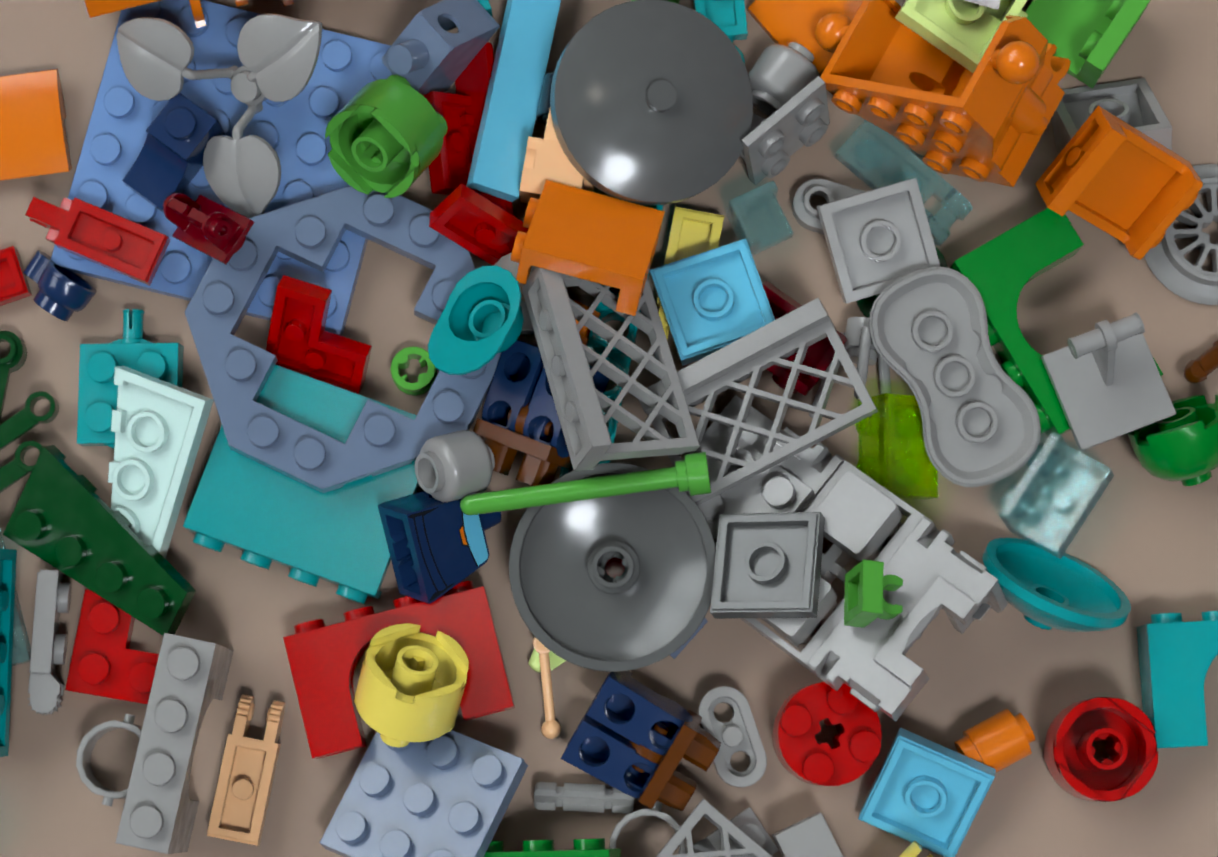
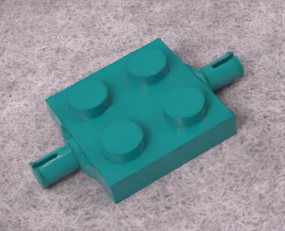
M123 310V339H118L108 344H80L77 444L81 446H108L113 449L115 447V432H111L112 410H117L118 385H114L115 367L126 366L183 388L184 346L180 343H152L144 340L143 318L145 312L143 310Z

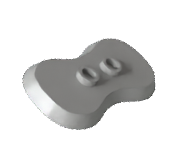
M931 267L912 272L898 279L882 291L874 301L870 312L869 327L871 338L878 354L903 378L918 402L922 418L924 445L933 466L943 477L954 484L964 487L988 485L1010 476L1022 468L1036 453L1040 442L1041 426L1039 415L1027 393L1003 371L993 354L989 342L984 301L975 285L956 270L947 267Z

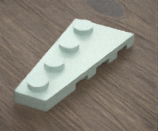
M117 366L115 367L114 385H118L117 410H112L111 432H115L114 461L109 462L108 483H112L111 510L119 511L132 524L130 529L146 545H152L166 558L214 400L129 367Z

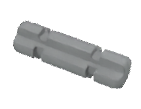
M538 782L534 787V807L538 810H555L556 807H563V811L604 813V809H612V813L629 814L634 809V797L614 787L613 789H606L605 785L564 783V787L557 786L555 782Z

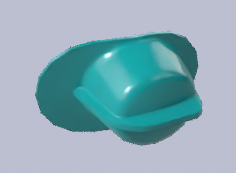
M482 266L470 271L457 282L431 333L428 343L429 359L437 370L448 375H465L474 372L489 363L496 354L506 351L517 341L522 332L524 322L520 305L522 295L519 282L510 271L499 266Z

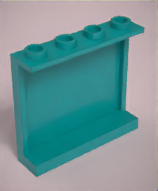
M275 365L256 402L345 444L367 400L370 398ZM370 399L412 420H415L417 416L407 411ZM221 425L183 527L195 533L193 543L221 553L224 544L242 550L240 560L269 570L273 561L291 568L288 577L302 583L317 587L319 579H323L337 584L336 594L352 601L365 604L367 596L380 600L382 594L380 588L391 557L377 505L416 493L419 485L415 474L416 460L412 461V464L373 477L369 475L343 484L344 487L321 493L232 451Z

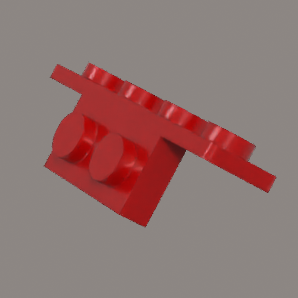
M490 42L483 46L455 80L456 94L432 91L423 95L435 111L443 116L448 126L447 134L443 137L442 149L436 159L429 165L431 191L433 194L450 195L461 183L467 186L494 63L493 49ZM472 189L513 215L512 202Z

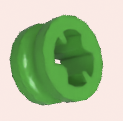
M414 346L404 348L392 360L390 368L392 378L400 391L407 395L417 396L425 394L430 390L437 377V370L429 359V353L426 350ZM418 359L421 368L426 365L428 366L427 373L419 374L418 382L415 383L409 382L407 374L402 377L400 376V370L409 368L410 360Z

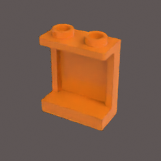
M1097 106L1035 185L1047 208L1062 217L1068 210L1120 240L1132 257L1141 260L1150 249L1156 247L1162 241L1166 230L1179 214L1194 203L1198 192L1203 186V182L1188 160L1102 107Z
M546 180L540 199L531 197L523 222V227L529 228L528 232L518 231L514 242L511 261L519 263L516 280L519 283L526 284L532 266L614 287L620 289L615 311L636 316L656 251L665 211Z

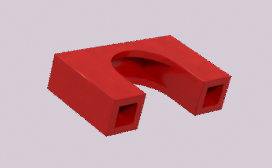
M473 581L460 582L446 592L444 596L430 604L405 596L393 600L395 609L375 614L373 606L362 607L343 613L345 622L325 626L324 619L307 621L294 626V635L283 637L313 759H320L367 747L360 715L354 703L355 671L360 659L370 646L374 635L378 631L392 625L404 623L421 625L419 632L435 637L438 630L452 637L463 648L469 660L467 682L460 703L464 720L467 721L515 708L484 586L474 588Z

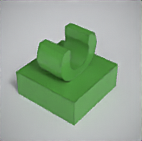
M863 559L845 574V626L865 628L877 618L890 620L903 612V606L889 604L883 598V590L896 591L903 586L902 578L896 575L883 576L884 562Z

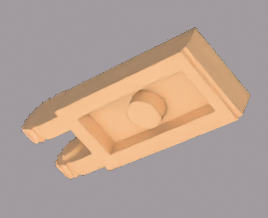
M242 694L238 703L232 734L227 736L207 836L260 846L281 746L277 742L284 719L285 702L275 700L272 702L267 713L264 739L259 740L246 737L253 718L255 704L254 696Z

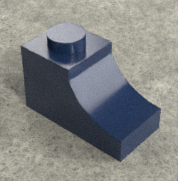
M181 93L169 100L147 128L146 132L148 134L144 146L135 163L122 180L127 187L163 213L165 199L174 193H182L202 168L204 150L208 141L214 136L226 135L217 119Z

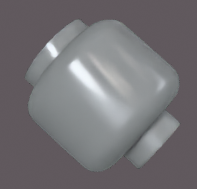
M790 42L788 46L780 44L767 46L748 73L752 88L753 105L764 114L771 116L817 76L820 77L817 68L812 63L815 59L814 55L807 48L795 42Z
M460 430L426 440L415 461V474L420 487L438 501L448 503L462 499L466 495L483 493L491 482L495 458L491 448L475 432Z

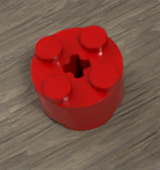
M825 682L803 687L792 693L784 701L776 715L772 733L775 753L783 767L801 781L817 786L847 784L862 776L871 767L880 753L882 731L878 714L850 694L851 688L846 684H842L838 691ZM822 720L826 726L835 725L838 734L832 737L833 747H830L827 742L817 743L815 735L821 731L819 722Z
M1096 697L1081 700L1063 709L1050 724L1045 738L1043 758L1055 782L1070 795L1092 802L1118 801L1141 791L1154 775L1158 764L1156 733L1145 713L1126 700L1112 697ZM1106 739L1107 744L1104 750L1110 755L1109 758L1095 759L1096 750L1092 746L1093 741Z

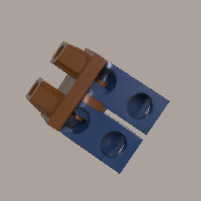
M517 340L510 348L501 353L483 406L482 420L477 418L473 432L485 437V444L491 448L494 454L495 467L493 471L508 476L517 450L524 452L525 455L516 480L531 486L551 484L558 466L571 470L572 463L539 348ZM597 371L593 376L595 388L604 394L609 378Z
M629 670L609 672L569 740L561 759L621 792L639 798L638 802L650 809L653 808L658 800L669 807L683 811L697 787V782L675 769L681 759L684 758L707 771L719 752L721 742L709 732L699 727L702 720L700 715L691 710L687 711L677 702L659 695L631 677L632 672Z

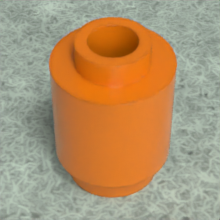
M1004 709L963 731L964 737L955 741L954 744L958 753L996 769L997 773L1031 755L1032 751L1029 743L1035 741V736L1029 723L1021 713L1013 716L1008 709Z

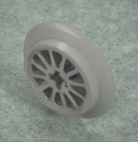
M1218 164L1195 165L1193 168L1203 182V186L1198 194H1206L1207 211L1199 199L1196 198L1190 206L1195 216L1182 211L1176 218V220L1190 226L1191 229H1174L1173 221L1166 230L1162 241L1156 247L1150 249L1144 257L1156 278L1174 294L1195 303L1218 305V241L1215 244L1210 243V235L1202 232V228H1207L1212 221L1218 223L1216 193H1218ZM1190 238L1193 240V243L1179 250L1175 239ZM1199 249L1200 254L1195 265H1192L1184 258V255L1192 250ZM1208 254L1211 256L1212 272L1202 269Z

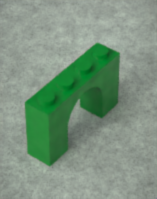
M1046 208L955 260L950 269L956 270L967 277L980 292L987 314L989 342L1003 362L1000 366L1030 397L1039 415L1040 434L1045 432L1049 440L1052 441L1071 429L1041 359L1043 355L1034 350L1021 333L1017 320V303L1024 285L1076 255L1084 244L1066 214L1062 217ZM1155 361V364H1156V366H1157V368H1158V371H1159V373H1160V376H1162V375H1163V372L1161 371V369L1159 368L1158 364H1157L1156 361Z

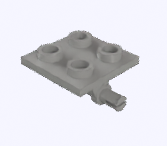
M819 76L767 119L753 114L750 132L741 140L744 148L740 156L746 162L748 177L754 185H757L766 176L773 178L788 165L791 155L803 145L806 147L812 146L826 133L827 125L830 124L825 82Z
M1137 312L1112 323H1109L1107 319L1095 323V329L1073 338H1068L1067 347L1041 357L1080 452L1176 415V411L1143 335L1145 333L1144 324Z

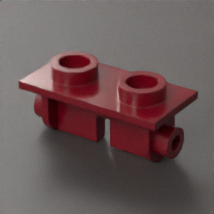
M174 193L168 196L163 203L165 217L178 227L172 237L227 265L233 254L243 246L247 233L255 223L251 219L202 195H199L196 201L183 193Z

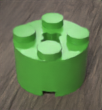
M390 75L386 79L375 80L366 84L330 120L325 131V139L328 136L330 137L332 148L328 156L339 176L357 191L369 195L374 190L387 193L383 198H394L406 192L436 159L442 149L443 137L447 134L448 126L443 116L437 113L429 101L412 88L404 77Z

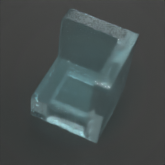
M774 180L740 195L728 203L726 215L738 240L746 238L752 256L793 236V231L776 199L779 189Z

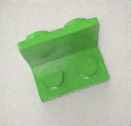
M1036 0L1031 2L1025 12L1028 14L1027 19L1048 40V43L1056 45L1057 49L1053 56L1068 58L1071 61L1067 73L1093 89L1151 0Z

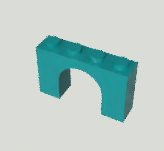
M1218 611L1201 612L1202 621L1182 622V613L1152 614L1151 624L1136 627L1143 712L1149 718L1155 730L1157 749L1208 746L1204 682L1210 664L1218 655Z

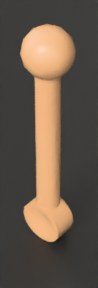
M534 636L532 644L533 648L539 653L545 722L541 726V732L547 739H554L559 736L561 726L555 720L549 658L550 650Z

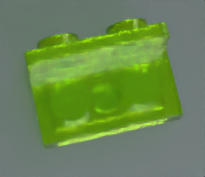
M891 393L872 396L871 398L878 412L855 424L859 434V461L856 468L899 498L924 500L938 498V470L933 466L926 452L921 411L915 396Z

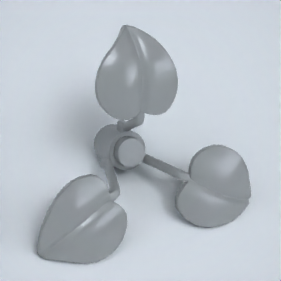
M266 13L258 15L246 22L239 34L237 50L243 66L237 67L233 65L229 68L206 70L187 68L194 56V46L187 34L175 24L164 19L152 17L135 18L123 23L118 28L116 35L120 60L128 81L142 96L156 101L169 100L181 92L184 77L189 80L231 79V91L234 97L240 102L247 104L248 109L234 126L232 137L217 135L208 141L203 156L204 172L213 192L230 209L248 218L264 214L266 207L272 201L280 186V160L276 151L266 140L257 135L243 137V131L254 115L263 110V101L269 99L274 102H284L293 99L305 89L318 60L322 38V23L280 14Z

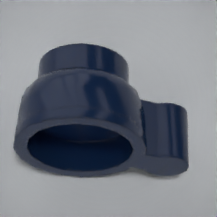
M38 250L23 272L35 281L40 289L33 300L51 315L63 321H68L74 311L79 312L87 306L97 291L83 278L70 270L58 266L50 260L51 257Z

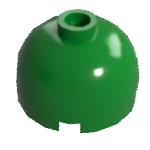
M1204 395L1172 401L1176 415L1127 433L1139 462L1152 476L1167 481H1181L1183 486L1203 483L1212 477L1211 471L1218 467V395H1215V403L1207 404Z

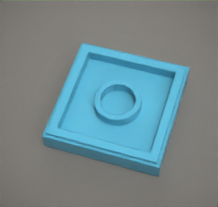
M746 238L650 270L682 366L696 362L775 320Z
M900 727L860 810L858 819L911 843L915 840L923 848L943 857H955L995 778L996 769Z

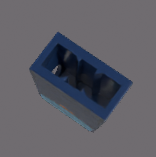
M425 491L377 505L399 593L430 604L484 565L490 555L484 531L501 522V511L466 515L460 508L462 499L445 503L436 500Z

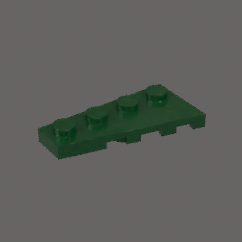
M55 445L44 446L3 535L163 636L164 633L175 635L196 590L152 545H146L130 529L132 524L119 511H112L95 493L98 489L84 475H77L64 461L66 456Z

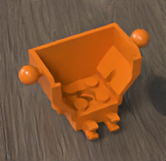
M863 0L852 21L846 15L836 12L829 13L819 20L815 30L816 40L824 50L833 53L820 78L825 82L826 89L833 95L831 99L833 104L847 113L862 117L895 136L912 150L924 156L922 159L924 164L942 174H953L979 182L986 181L1014 187L1065 94L1057 84L1067 74L1071 61L1068 58L1053 56L1057 49L1056 45L1048 43V40L1026 17L1006 16L1007 20L1002 21L974 73L895 19V16L901 9V6L895 0Z

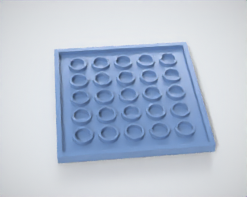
M161 0L121 10L68 199H80L169 237L170 243L150 286L60 249L56 245H54L50 260L74 273L191 301L213 258L172 237L178 227L170 222L162 211L131 190L122 181L144 146L148 134L146 132L147 128L169 100H151L142 96L132 87L122 67L116 35L118 28L129 20L140 17L164 19L180 27L193 43L194 56L187 68L206 70L229 68L233 65L241 67L243 64L240 61L237 50L240 31L246 22L262 14L200 0L206 26L196 28L189 0ZM322 29L318 60L305 89L291 100L274 102L267 99L262 102L263 110L255 114L245 127L243 137L257 135L263 138L276 151L280 160V186L264 213L350 186L339 176L330 162L328 153L332 148L330 137L328 136L325 139V131L330 120L362 87L372 81L386 79L393 75L382 61L383 55L391 45ZM184 77V84L180 93L217 119L225 134L232 137V130L248 109V105L234 97L231 91V79L189 80ZM202 166L182 193L196 201L199 195H202L229 208L213 192ZM346 229L324 273L278 252L245 315L271 321L277 285L283 275L332 290L325 331L343 336L368 239Z

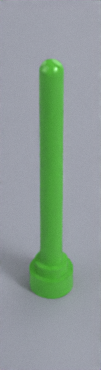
M706 452L685 454V460L675 461L674 467L466 495L460 502V508L466 515H478L679 487V492L690 491V496L711 493Z

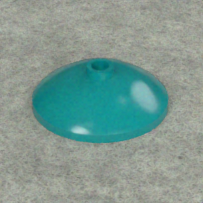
M997 538L991 540L985 548L982 560L984 566L988 569L987 572L999 580L998 583L1006 600L1023 613L1024 618L1029 623L1038 628L1046 630L1055 628L1068 632L1106 631L1122 625L1131 611L1129 599L1113 581L1090 565L1062 551L1040 543L1017 538Z

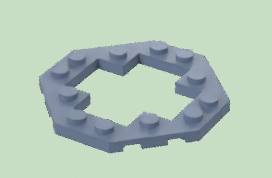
M347 186L249 218L255 223L247 233L243 246L233 254L227 265L214 258L212 259L185 310V315L230 449L321 493L344 487L343 484L369 475L373 477L412 464V461L416 460L420 454V450L426 440L460 430H470L488 394L501 353L496 354L482 368L465 375H448L439 371L415 420L368 399L345 444L256 402L278 360L276 355L234 335L278 252L324 273L347 229L422 264L434 271L414 308V315L434 325L439 320L457 282L470 271L475 270L468 250L429 227L430 213L433 210L401 195L394 198H383L387 193L373 190L367 195L351 186Z

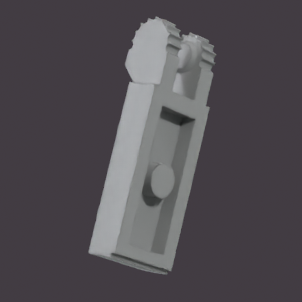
M40 569V572H37L28 688L30 703L28 705H31V710H35L36 714L53 715V712H58V708L62 707L61 702L63 700L61 696L64 695L65 687L57 678L55 672L56 664L64 665L66 661L67 634L59 633L60 613H69L71 583H64L63 573L58 570Z

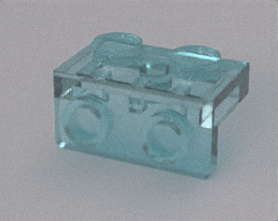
M1052 432L1045 443L1042 442L1038 445L1036 453L1028 461V470L1019 484L1012 485L1005 493L1001 502L999 516L1011 533L1061 559L1113 479L1114 473L1106 465L1069 447L1063 436Z

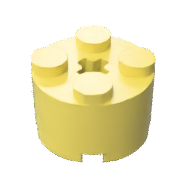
M411 623L392 625L378 631L371 639L370 646L365 652L354 703L365 723L380 733L382 741L389 746L400 748L407 746L410 742L434 740L450 732L455 725L467 682L469 660L459 643L441 631L437 630L435 637L419 632L421 625Z

